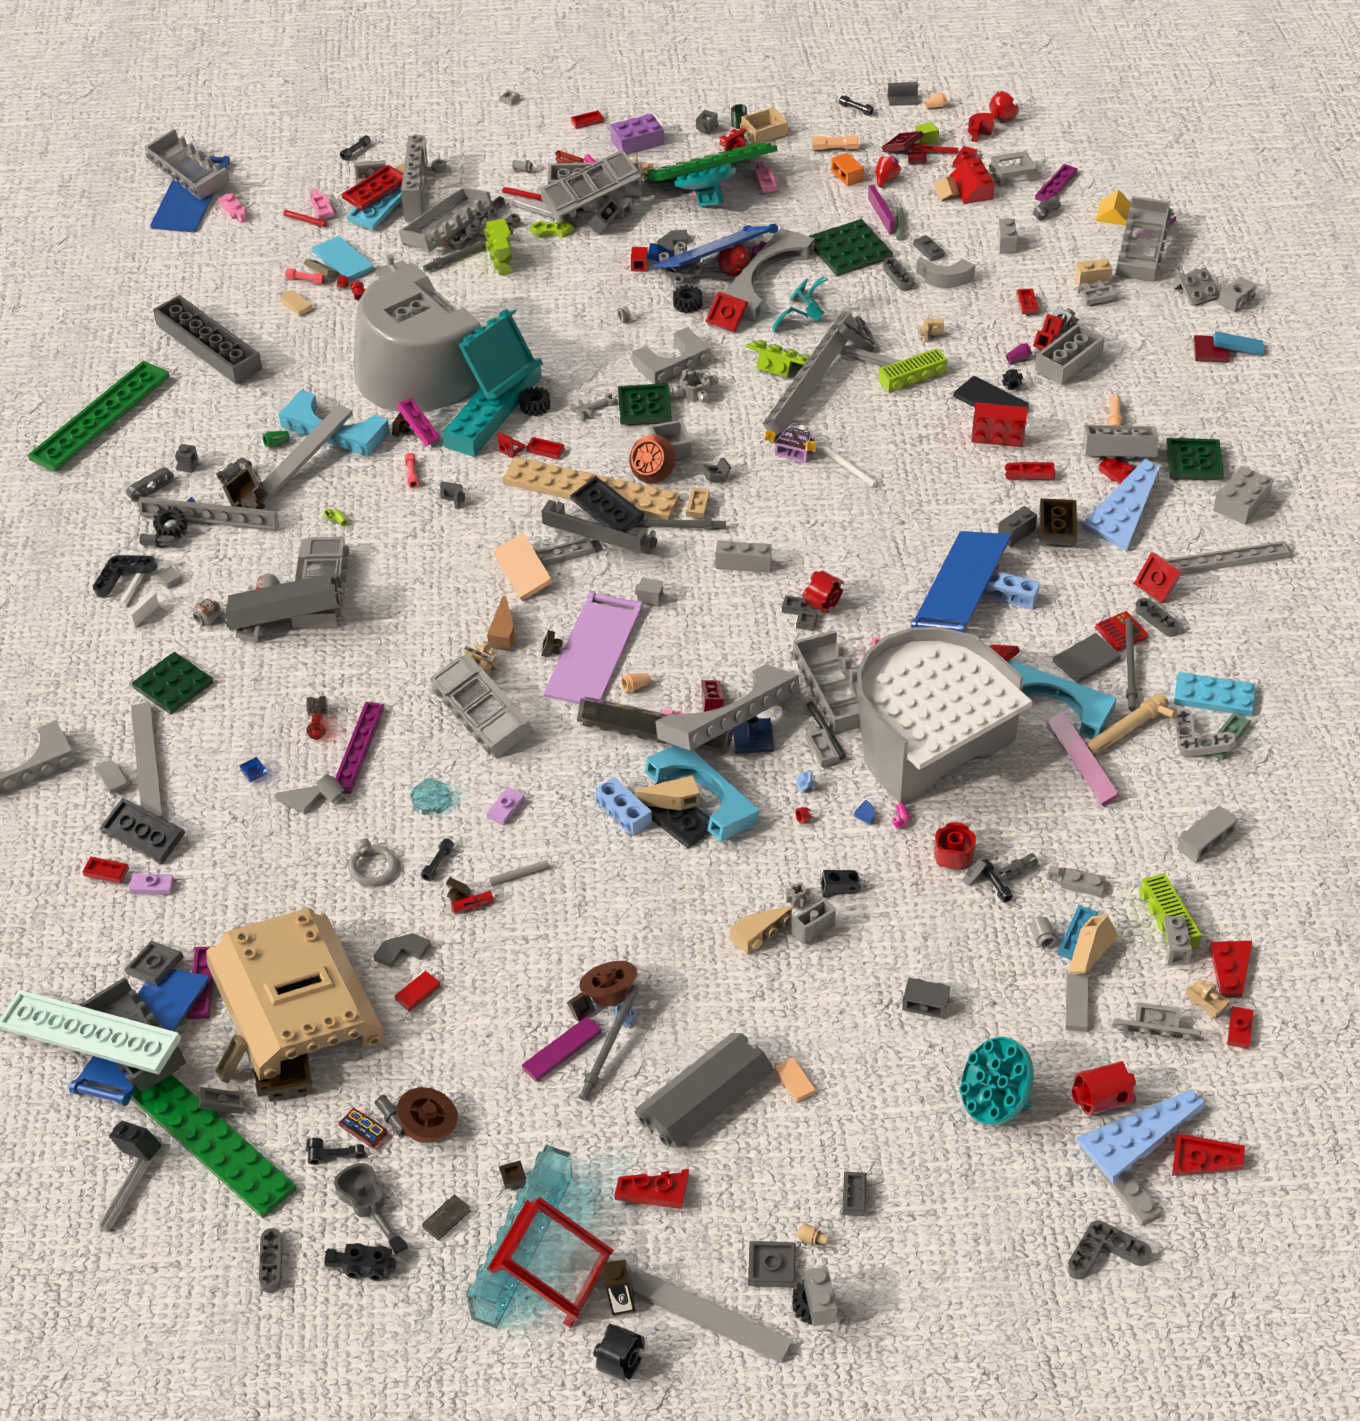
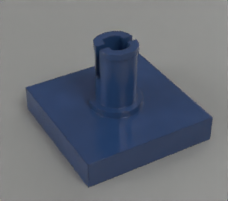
M755 716L733 728L735 754L774 752L771 718H758Z

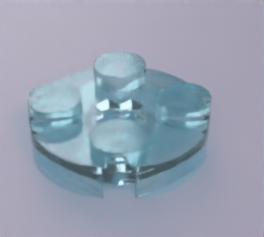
M433 778L424 779L423 782L414 787L410 794L413 808L423 815H429V813L433 812L439 814L448 808L451 801L448 786ZM428 796H434V797H435L434 799H433V798L427 799Z

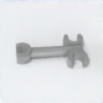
M607 393L603 399L584 406L581 400L578 401L579 406L571 403V411L577 413L579 420L584 422V416L592 419V410L604 405L614 406L617 404L616 397L612 398V393Z

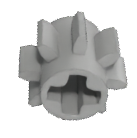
M793 883L791 889L786 888V903H790L793 908H804L805 903H810V888L806 889L803 883Z

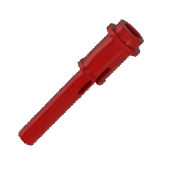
M914 143L909 147L908 152H911V154L922 152L958 154V147L928 146V144Z

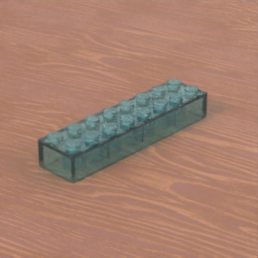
M547 1144L542 1152H538L533 1170H529L527 1173L524 1188L519 1189L514 1207L509 1208L504 1226H500L498 1229L495 1244L490 1245L484 1265L481 1264L479 1266L474 1284L471 1283L467 1289L466 1297L468 1298L471 1320L497 1329L520 1281L503 1269L493 1274L487 1268L525 1201L533 1202L538 1197H541L556 1209L558 1208L573 1178L570 1152ZM538 1210L511 1258L526 1270L552 1220L541 1210Z

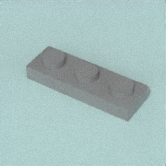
M1103 1171L1101 1172V1175L1141 1226L1161 1215V1210L1130 1171L1121 1173L1119 1179L1114 1184Z

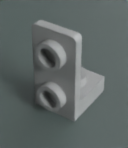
M1166 916L1163 921L1169 945L1166 956L1167 966L1188 965L1192 948L1185 917Z

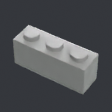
M717 540L715 552L716 569L770 573L772 544Z
M1220 805L1214 810H1209L1204 818L1200 821H1195L1189 830H1184L1179 835L1177 850L1197 863L1235 832L1238 818Z

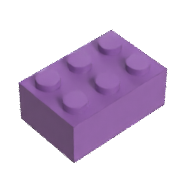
M646 114L641 117L610 124L611 141L618 151L623 149L627 155L664 145V129L653 114Z

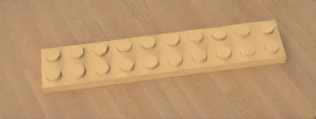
M519 457L514 458L502 479L504 485L570 499L571 494L597 476L642 511L644 516L663 520L670 519L680 499V493Z

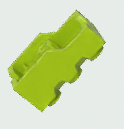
M505 218L487 221L484 234L488 241L485 242L486 250L489 251L490 260H493L494 270L498 271L499 276L511 274V264L509 262L513 257L510 252V242L507 241L511 233Z

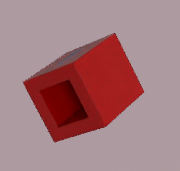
M632 247L630 258L631 271L647 272L648 247Z

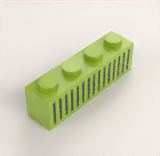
M936 348L879 368L878 382L890 393L947 373L948 359Z
M1162 873L1142 879L1141 887L1139 888L1140 898L1145 900L1148 905V911L1151 916L1155 917L1159 930L1163 931L1166 936L1167 944L1164 917L1184 916L1192 950L1199 948L1202 935L1166 874Z

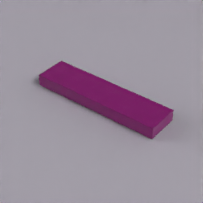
M1063 164L1036 193L1035 200L1047 201L1051 197L1057 196L1077 174L1078 168Z
M870 185L868 188V200L887 232L894 234L896 220L876 187Z
M211 946L195 947L192 973L208 976L210 981L187 1013L188 1020L210 1019L214 979L207 965V950Z
M586 1016L523 1063L522 1069L535 1082L539 1081L602 1033L601 1028Z

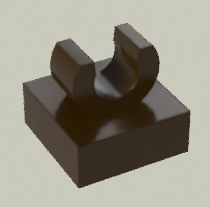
M401 412L392 423V435L399 437L401 432L408 435L411 431L409 423Z
M547 631L542 643L541 656L549 657L551 652L559 654L563 640L554 639V631Z
M451 877L446 882L447 887L450 889L447 897L452 902L460 900L461 896L467 898L472 893L466 884Z
M582 992L567 1002L574 1019L577 1021H581L596 1010L591 998Z
M521 1160L499 1166L505 1190L511 1188L512 1191L519 1189L520 1185L527 1184Z

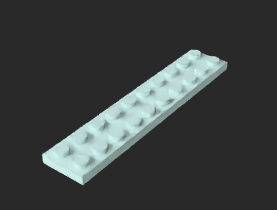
M22 990L18 991L0 1018L1 1030L155 1074H160L182 1039L177 1032Z

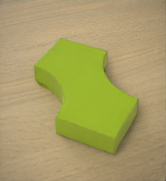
M540 220L529 227V232L539 238L549 235L563 238L573 232L574 227L563 220L562 225H559L558 222Z

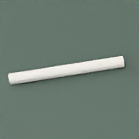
M829 447L824 449V453L872 488L876 487L877 482Z
M148 553L147 556H153L155 558V555L153 553ZM145 573L136 574L121 599L120 606H127Z

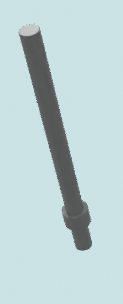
M488 240L443 258L433 259V262L423 265V269L428 271L435 267L440 268L445 263L485 248V242Z
M642 519L634 526L703 527L704 529L726 528V521H712V519Z
M1126 618L1128 682L1126 698L1128 699V709L1134 711L1136 710L1138 690L1135 687L1133 619Z
M631 986L591 1072L587 1073L584 1079L585 1085L579 1095V1099L587 1101L592 1088L596 1087L599 1081L598 1075L639 991L638 987Z

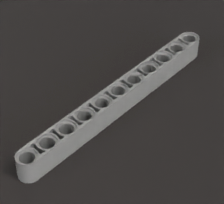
M845 311L837 317L763 422L766 430L773 431L777 435L784 432L849 340L839 332L838 327L843 322H847L855 328L858 327V323L850 311Z

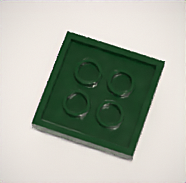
M668 383L618 386L621 425L672 421Z
M1166 439L1170 478L1223 480L1224 470L1219 439Z
M174 651L134 680L132 687L171 715L211 685L213 679Z

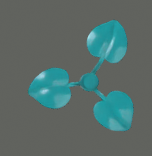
M822 276L804 296L801 291L805 290L806 283L808 282L806 278L792 293L790 300L798 293L809 305L805 309L807 313L789 307L774 322L773 332L776 333L778 324L792 311L800 313L807 318L810 316L817 322L825 312L815 302L812 294L817 286L829 280Z

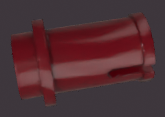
M927 153L908 154V164L922 163L923 165L927 163Z

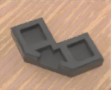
M687 229L672 230L657 241L658 255L662 252H666L669 255L674 254L673 245H676L678 242L688 244Z
M785 595L782 613L798 615L796 628L814 631L818 613L805 602L804 598Z
M414 933L385 940L374 954V961L392 968L402 953L421 960L431 946V940Z

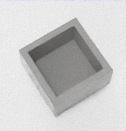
M683 419L649 425V435H660L671 442L676 453V460L692 457L691 440Z

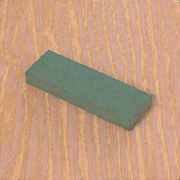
M1233 712L1217 733L1231 732L1235 735L1237 742L1250 726L1251 720ZM1228 752L1214 753L1210 755L1220 760H1223L1224 757L1228 754Z

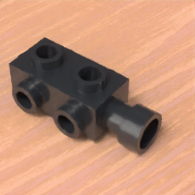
M361 1243L346 1244L344 1252L327 1248L324 1265L330 1268L342 1266L343 1273L352 1279H357L361 1275L369 1276L373 1281H382L383 1278L389 1279L390 1272H395L396 1258H393L391 1248L385 1246H365Z

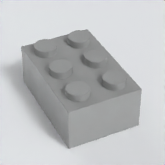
M1241 466L1216 494L1213 511L1245 525L1270 496L1274 479Z

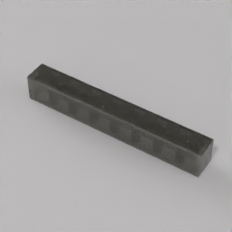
M587 696L580 699L577 722H582L583 726H600V729L604 731L618 730L619 734L630 735L631 733L637 735V738L648 740L653 738L658 743L667 744V742L658 739L655 721L668 714ZM733 729L693 750L697 752L711 751V754L715 756L727 754L730 751Z

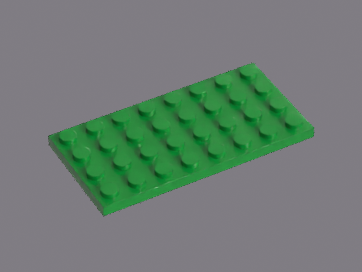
M753 143L746 145V147H737L729 151L718 152V154L690 159V162L681 161L677 162L676 165H665L658 169H649L647 173L643 174L644 180H666L776 152L778 149L777 145H771V143Z

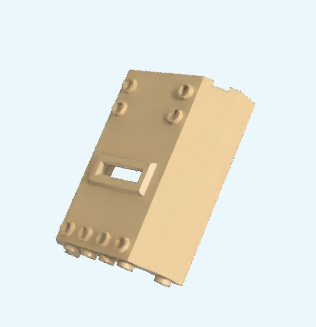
M309 908L227 931L221 937L222 941L216 947L212 945L207 950V965L238 1034L243 1037L248 1045L246 1052L259 1081L271 1079L279 1075L280 1063L283 1060L293 1059L308 1052L312 1053L318 1049L334 1046L349 1039L353 1040L361 1036L362 1048L383 1042V1027L327 915L322 913L320 915L316 914ZM316 976H320L322 982L283 994H278L276 990L277 988Z

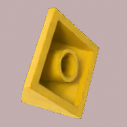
M1120 190L1115 191L1101 200L1096 221L1126 225L1129 208L1131 207L1130 201Z

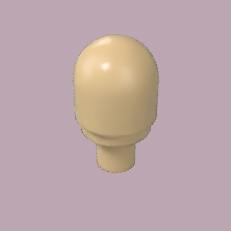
M803 1224L797 1230L799 1240L810 1245H817L818 1242L824 1245L828 1244L829 1236L821 1234V1230L818 1227Z

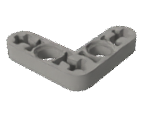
M1189 709L1177 711V717L1175 718L1179 753L1183 757L1228 752L1235 749L1237 743L1233 733L1221 732L1196 736L1192 711ZM1184 717H1186L1187 723H1183ZM1186 730L1191 731V733L1188 735L1181 734L1183 731ZM1205 742L1212 743L1209 747L1202 746Z

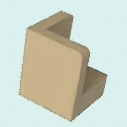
M946 176L933 183L939 200H944L951 195L957 196L960 194L954 177Z

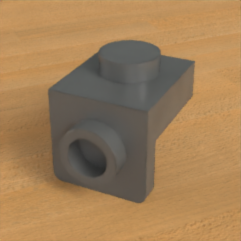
M720 458L718 465L703 464L701 472L708 481L725 482L732 467L725 458Z
M441 482V499L454 501L455 508L459 509L461 503L465 500L462 484Z

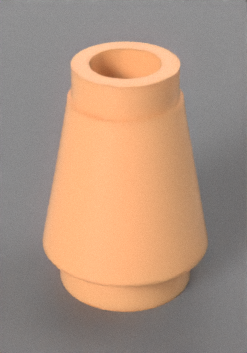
M941 92L924 100L926 109L944 107L948 103L946 94Z
M648 673L626 674L625 677L621 678L623 690L630 693L651 683Z

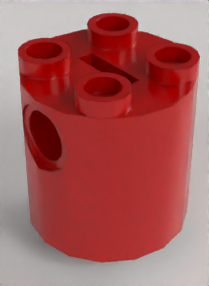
M1123 1061L1076 1073L1072 1087V1097L1075 1104L1080 1105L1086 1115L1099 1114L1135 1104L1136 1097L1133 1086H1136V1080L1133 1073H1128Z

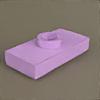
M507 787L487 812V818L504 825L525 799V794Z
M132 873L129 892L130 894L171 895L174 881L173 874Z

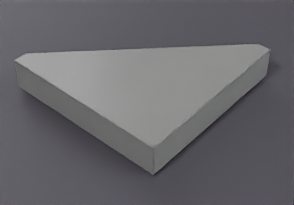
M318 786L278 792L275 794V799L305 814L322 796V793L318 790Z

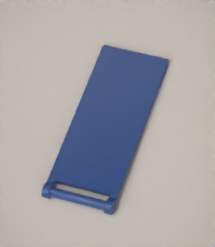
M185 156L178 170L187 166L193 160ZM210 156L213 165L219 163L221 169L226 168L230 164L229 156ZM198 165L185 173L184 176L192 180L206 170ZM173 179L150 224V228L195 233L214 192L200 200Z
M776 224L755 227L746 225L739 232L654 263L653 268L685 265L768 232L776 233L778 226Z
M960 531L916 617L912 619L911 628L943 627L966 633L967 626L1011 539L1010 534ZM921 620L954 622V623H959V624L926 622V621H921Z
M173 969L158 986L145 982L137 994L140 1000L145 1003L149 1012L154 1015L158 1024L162 1025L166 1030L175 1032L210 979L205 975ZM139 1017L133 1020L136 1022L143 1023ZM93 1056L78 1078L70 1083L69 1092L73 1094L83 1093L127 1106L137 1086L134 1085L132 1087L125 1077L127 1072L122 1074L116 1064L117 1062ZM87 1081L124 1091L116 1093L83 1085V1083Z

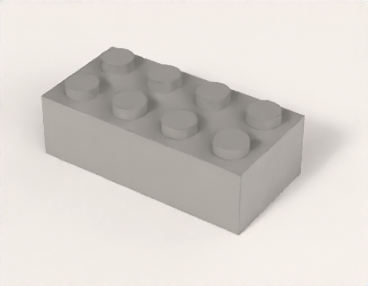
M1077 323L1036 354L1035 371L1062 385L1103 353L1105 337Z
M1084 425L1083 447L1086 456L1091 458H1098L1099 456H1106L1107 458L1124 456L1127 459L1134 457L1151 459L1152 457H1157L1158 434L1155 426Z

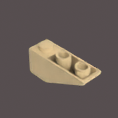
M693 775L635 789L636 797L645 806L674 810H685L700 806V792Z
M786 906L744 916L730 927V941L748 955L753 950H757L768 938L774 937L782 927L790 924L792 921V907Z
M1108 915L1091 916L1081 928L1069 968L1070 974L1088 973L1095 962L1102 957V954L1112 946L1114 940L1118 937Z

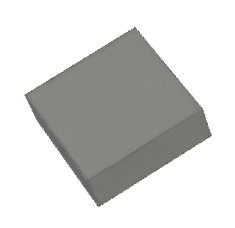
M507 90L499 97V101L512 106L520 99V94Z
M172 566L156 574L157 580L166 588L182 580L181 574Z

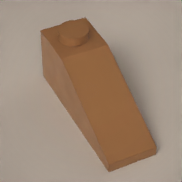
M502 596L488 631L487 639L488 643L491 644V648L510 651L512 645L516 644L517 633L514 631L507 598Z

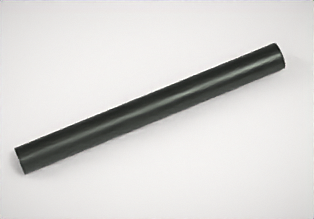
M812 701L806 704L807 708L819 727L827 733L840 757L839 759L846 758L845 752Z

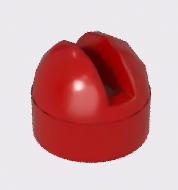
M340 274L337 287H348V277Z
M800 807L795 810L796 819L800 824L810 821L812 814H809L811 810L808 807Z

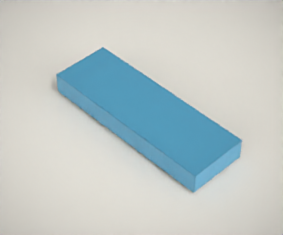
M1216 331L1213 334L1215 347L1262 356L1264 354L1263 340Z
M1078 905L1058 950L1059 956L1072 960L1081 928L1091 916H1098V911Z

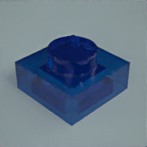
M257 757L239 765L240 771L249 782L267 774L266 768Z

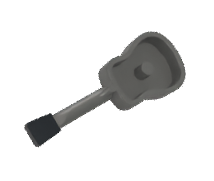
M356 1163L339 1172L334 1180L339 1199L352 1206L357 1216L365 1217L371 1215L389 1240L388 1243L395 1254L406 1250L408 1244L399 1235L396 1236L379 1211L384 1206L385 1199L382 1189L377 1185L374 1169L366 1163Z

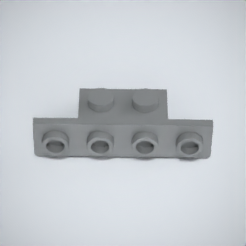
M1137 1002L1135 1021L1114 1018L1112 1026H1116L1117 1030L1120 1031L1137 1029L1141 1034L1151 1035L1152 1032L1161 1033L1160 1036L1173 1038L1174 1035L1183 1036L1182 1039L1187 1041L1199 1039L1202 1031L1179 1028L1181 1008Z

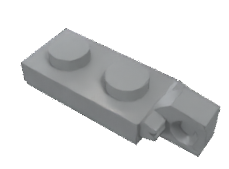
M813 720L806 722V741L820 766L824 767L839 762L840 757L825 730L818 729Z
M1050 866L1047 880L1057 882L1064 889L1102 897L1106 876L1067 867Z

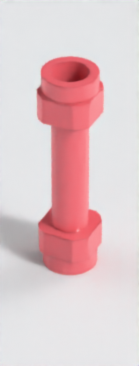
M288 268L285 273L286 278L290 280L299 278L314 281V284L319 285L324 284L325 275L321 273L313 275L297 272L293 268Z
M408 453L405 455V463L409 473L407 477L408 486L414 489L419 486L418 476L415 472L416 459L413 453Z

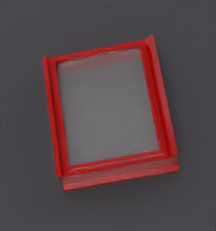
M538 1197L533 1202L525 1201L487 1269L493 1274L502 1269L567 1314L563 1324L571 1328L578 1319L581 1309L603 1270L602 1263H607L614 1250L544 1199Z

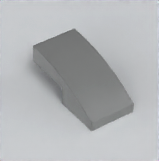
M112 759L93 767L95 773L102 780L104 787L110 794L129 786Z

